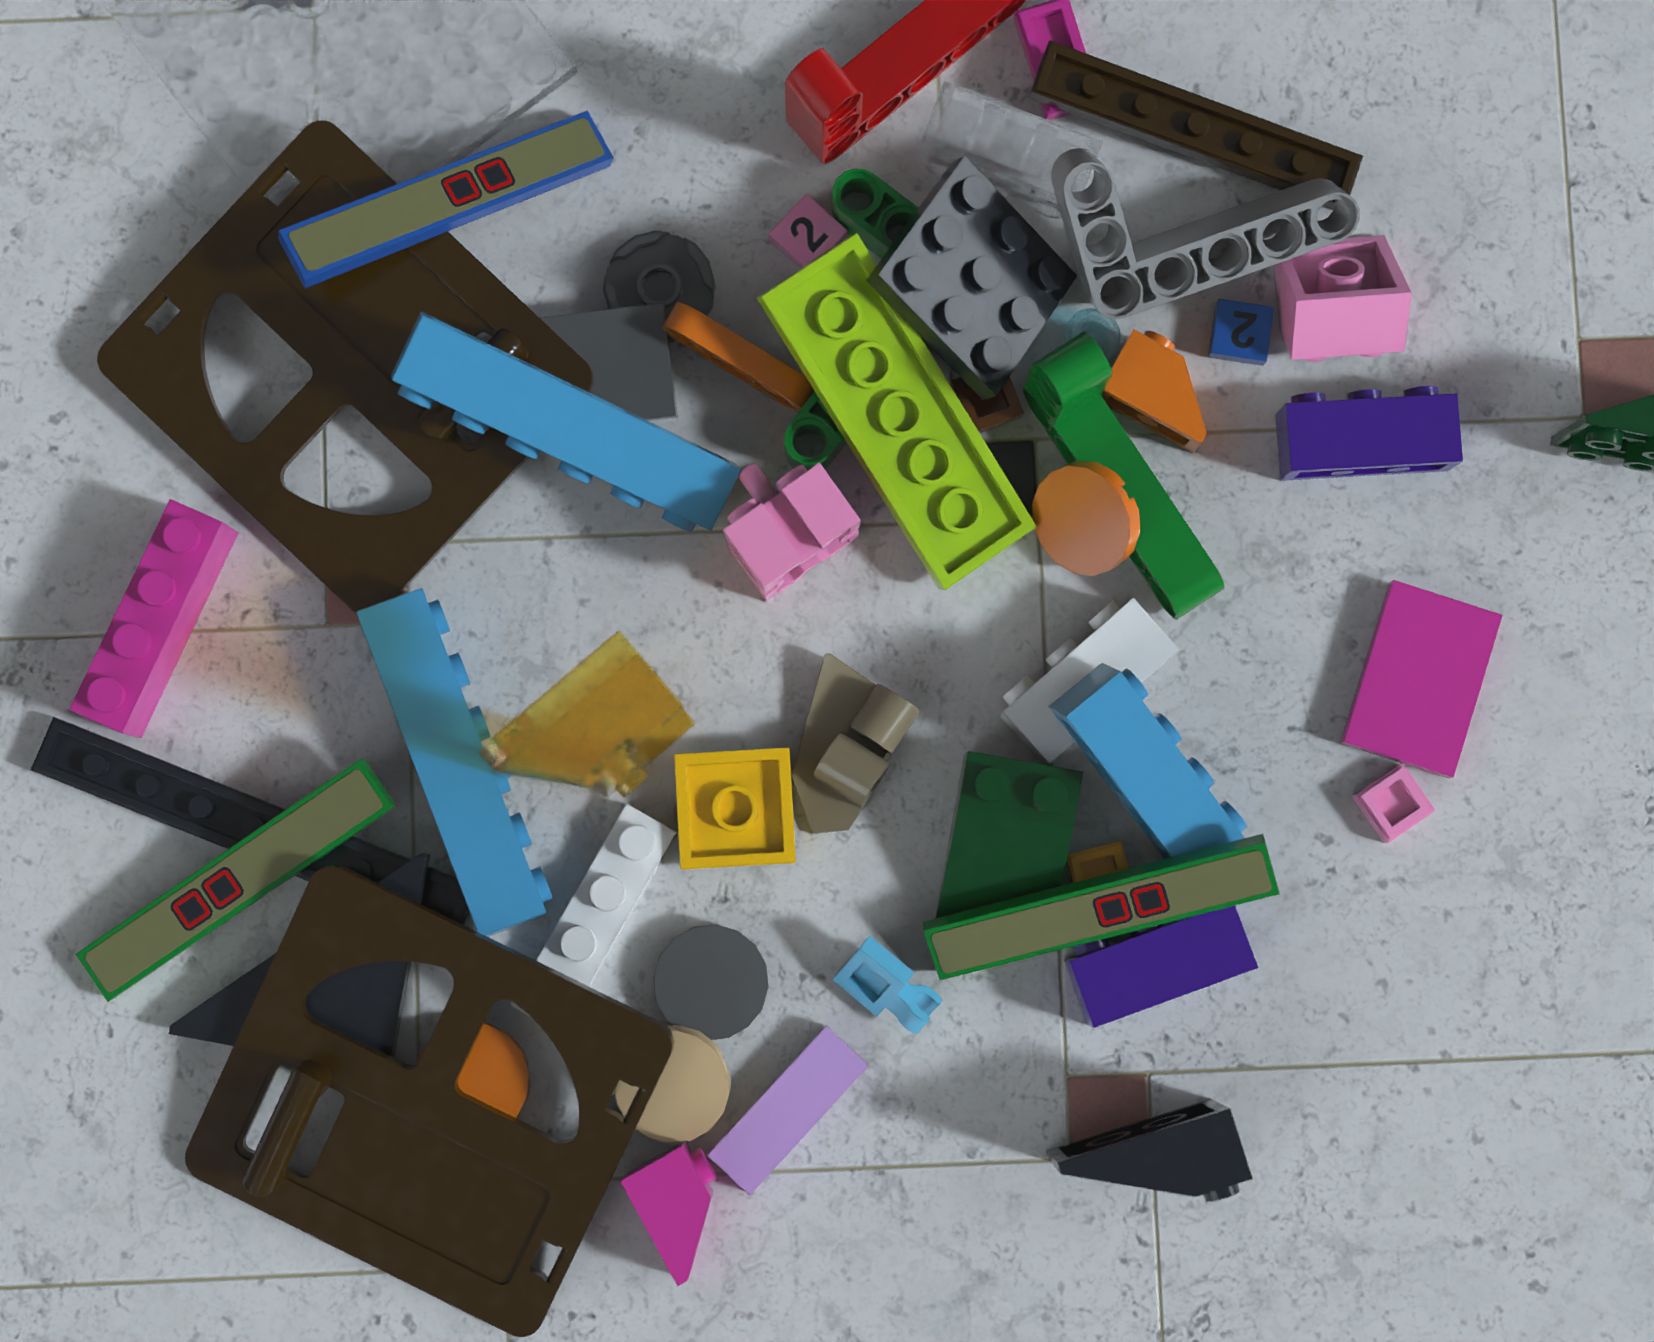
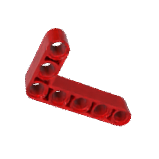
M924 0L842 68L824 48L812 52L794 67L785 80L786 122L823 165L829 164L1004 23L1015 11H1018L1026 0Z

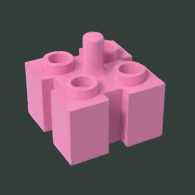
M820 462L808 471L802 464L786 473L775 483L779 490L778 492L771 485L756 463H752L742 469L738 475V478L750 493L752 499L739 506L727 517L731 525L723 530L724 536L727 539L728 549L767 602L803 577V574L820 562L823 563L859 537L858 528L860 527L861 519Z

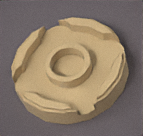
M669 1025L667 1027L672 1032L674 1038L673 1052L636 1130L645 1137L673 1143L691 1141L708 1132L724 1113L731 1090L730 1072L728 1073V1066L724 1061L725 1057L715 1042L698 1030L681 1025ZM619 1081L615 1089L616 1103L625 1117L639 1087H633Z

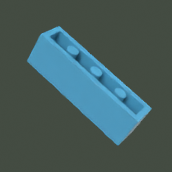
M1101 663L1048 706L1163 859L1245 838L1241 832L1247 828V825L1242 817L1227 801L1219 804L1209 790L1215 784L1214 780L1195 758L1191 757L1188 761L1176 746L1182 740L1180 734L1161 713L1154 717L1142 701L1149 695L1146 688L1129 669L1126 668L1121 672Z

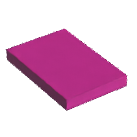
M1396 580L1389 582L1340 743L1436 775L1453 778L1503 615Z

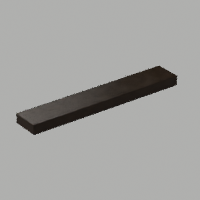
M1051 40L1048 41L1028 98L1278 190H1284L1312 179L1323 178L1332 181L1347 194L1351 195L1363 159V155ZM1329 200L1322 206L1334 209L1335 200Z

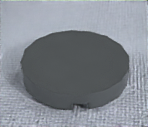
M656 230L636 235L620 246L609 261L610 265L606 270L603 284V292L608 309L664 303L666 318H668L677 302L686 304L706 316L710 314L713 308L716 284L710 261L697 244L685 237L683 239L678 235H670V232ZM669 336V343L676 342V340Z
M717 924L692 927L673 938L659 956L653 976L655 1000L665 1019L672 1025H681L698 1030L711 1040L730 1038L749 1027L763 1009L769 988L767 965L756 944L738 930Z

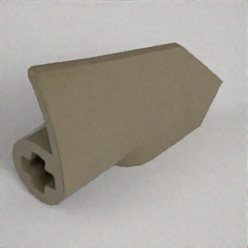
M826 653L822 661L791 775L812 834L847 831L851 828L890 765L888 760L920 713V710L909 701L881 684H874L831 653Z

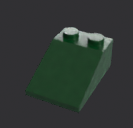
M967 751L963 756L935 918L1061 886L1074 829L1083 771Z

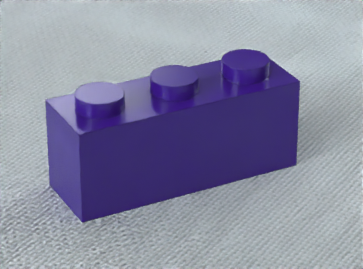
M1436 386L1409 388L1403 391L1404 396L1382 398V391L1378 389L1350 392L1347 394V400L1326 401L1325 394L1317 392L1294 395L1291 397V403H1286L1275 414L1280 481L1449 471L1463 462L1457 393L1439 394L1438 387Z
M1236 906L1130 932V936L1111 943L1105 938L1074 946L1076 955L1063 960L1085 1021L1092 1028L1258 968Z

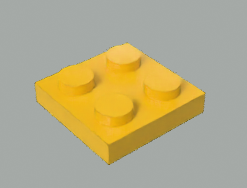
M789 747L674 754L680 870L796 863Z

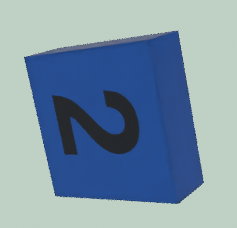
M1218 299L1215 303L1208 358L1264 366L1268 357L1274 307Z

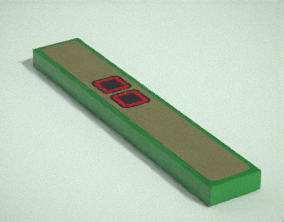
M365 758L359 759L75 955L107 1002H109L397 805Z
M1259 834L923 921V933L939 980H944L1278 895L1280 892L1264 835Z

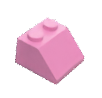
M1385 235L1346 238L1341 242L1274 265L1280 332L1291 360L1303 359L1317 362L1328 357L1352 355L1377 357L1384 353L1405 352L1412 292Z

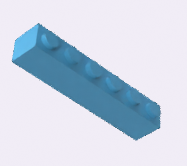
M422 311L391 374L392 380L401 384L398 391L400 396L430 409L434 400L455 410L452 420L481 434H484L487 426L509 435L505 444L510 448L534 459L538 458L540 451L562 460L558 470L587 484L590 483L594 475L614 485L610 492L614 497L637 508H641L644 501L647 500L665 509L661 517L662 519L691 533L696 524L712 531L741 471V468L734 462Z
M420 588L356 611L477 932L490 937L544 916L546 910L543 902L553 899L541 866L530 870L522 848L530 846L532 843L520 812L509 816L502 794L510 792L511 788L500 759L489 762L481 741L491 738L482 711L479 705L468 709L461 688L470 685V681L459 652L448 656L440 636L450 632L439 600L428 603L423 589Z

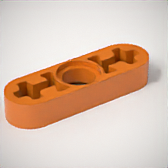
M677 302L662 326L663 331L667 332L677 342L792 411L798 413L814 393V389L804 375L686 304Z

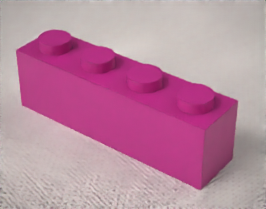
M172 499L169 500L69 710L122 734L142 738L239 532L215 518Z

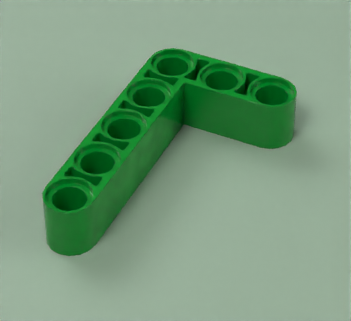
M853 168L847 170L836 179L833 185V218L848 230L849 235L857 233L865 247L881 259L893 244L887 236V231L896 225H907L919 208L875 174L865 169ZM862 192L871 199L872 204L865 210L852 211L842 203V200L849 193ZM815 391L790 422L784 435L785 456L788 464L793 469L803 464L808 471L819 462L826 469L847 444ZM806 433H815L825 441L826 447L818 456L812 458L804 457L794 449L793 445L796 439Z
M1083 331L1032 364L1023 387V394L1032 412L1067 464L1078 460L1098 462L1116 472L1126 483L1122 487L1127 492L1129 499L1134 497L1140 515V534L1135 549L1129 557L1162 607L1173 619L1177 620L1224 590L1225 585L1216 566L1101 396L1112 376V370L1099 345L1087 332Z

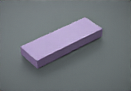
M826 1025L713 1147L707 1156L746 1193L751 1195L869 1065Z

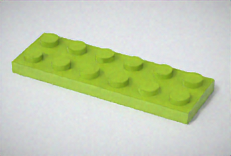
M856 233L850 235L758 296L757 300L938 589L947 590L1037 526L920 335L866 281L877 265Z

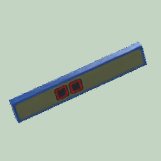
M587 110L279 230L278 240L305 289L611 167L614 157Z

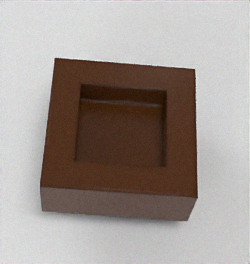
M961 377L950 381V386L979 433L1020 419L1024 415L1010 377L997 396L982 400Z

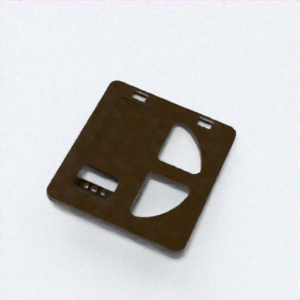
M318 120L308 124L103 343L98 352L97 362L100 371L341 601L356 613V611L398 597L529 458V456L507 446L505 443L509 435L492 427L477 442L469 444L457 434L458 429L456 426L459 423L452 420L455 412L454 409L435 400L430 409L398 394L401 384L393 381L391 374L421 311L471 336L476 337L480 333H487L491 336L487 342L488 344L587 392H590L592 389L594 377L589 364L449 232L304 289L278 240L279 230L397 185L381 167L335 124L325 120ZM289 170L300 183L277 207L264 195ZM223 294H235L312 368V377L307 384L254 440L247 443L237 441L224 422L215 403L206 370L205 333L208 317L216 299ZM169 298L170 302L180 312L157 334L152 328L146 326L145 323ZM353 406L430 479L432 491L426 501L409 510L387 515H357L331 510L298 496L286 487L284 473L292 461L343 407Z
M338 864L327 865L317 870L307 884L185 1152V1164L188 1171L195 1178L510 1335L516 1337L530 1336L543 1323L674 1048L673 1034L664 1023L355 871ZM407 961L430 964L448 970L454 981L452 993L419 1063L414 1066L407 1065L314 1019L306 1008L307 996L318 984L328 977L352 967L375 962ZM509 1000L519 1006L543 1029L560 1053L572 1078L578 1100L579 1125L575 1137L568 1140L557 1139L464 1093L459 1088V1076L495 1002ZM280 1066H287L293 1069L287 1080L256 1150H253L246 1145L248 1133ZM619 1081L633 1087H639L625 1117L607 1108ZM330 1087L344 1096V1104L311 1175H303L287 1166L318 1099ZM543 1240L556 1247H562L549 1276L531 1266Z

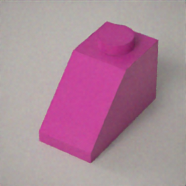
M686 1141L679 1143L628 1172L620 1181L677 1286L689 1279L713 1195V1189L709 1183L717 1179L703 1150L698 1148L692 1152Z

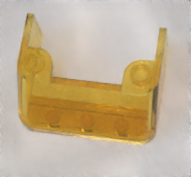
M618 630L494 735L482 747L479 754L495 773L517 782L605 797L618 791L625 798L649 777L644 768L696 725V723L683 709L684 705Z

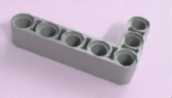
M1081 148L1069 149L1057 158L1051 170L1052 186L1081 288L1094 307L1102 315L1112 319L1126 318L1341 242L1354 232L1360 220V209L1356 200L1332 181L1319 178L1131 243L1114 178L1110 170L1089 150ZM1088 169L1094 170V177L1088 188L1079 192L1071 191L1072 180L1079 172ZM1329 200H1335V207L1329 217L1317 221V214L1321 206ZM1276 219H1282L1279 232L1274 237L1263 240V233L1267 225ZM1103 223L1108 224L1107 234L1102 241L1091 245L1086 244L1087 234L1094 226ZM1228 238L1229 243L1225 252L1217 258L1209 259V251L1212 245L1220 239ZM1175 257V265L1170 273L1163 277H1155L1154 273L1158 264L1166 258ZM1112 277H1122L1121 286L1115 293L1101 296L1102 286L1107 280Z

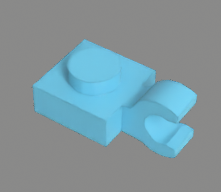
M870 935L832 979L874 1015L878 1016L884 1008H887L897 1017L904 1028L915 1034L930 1020L929 1015L942 1002L941 997L930 987L921 984H908V981L915 972Z

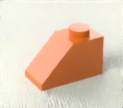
M1133 329L1111 368L1112 376L1101 396L1110 409L1193 454L1204 440L1207 432L1184 356L1173 351L1175 345L1161 334L1149 330L1142 334Z

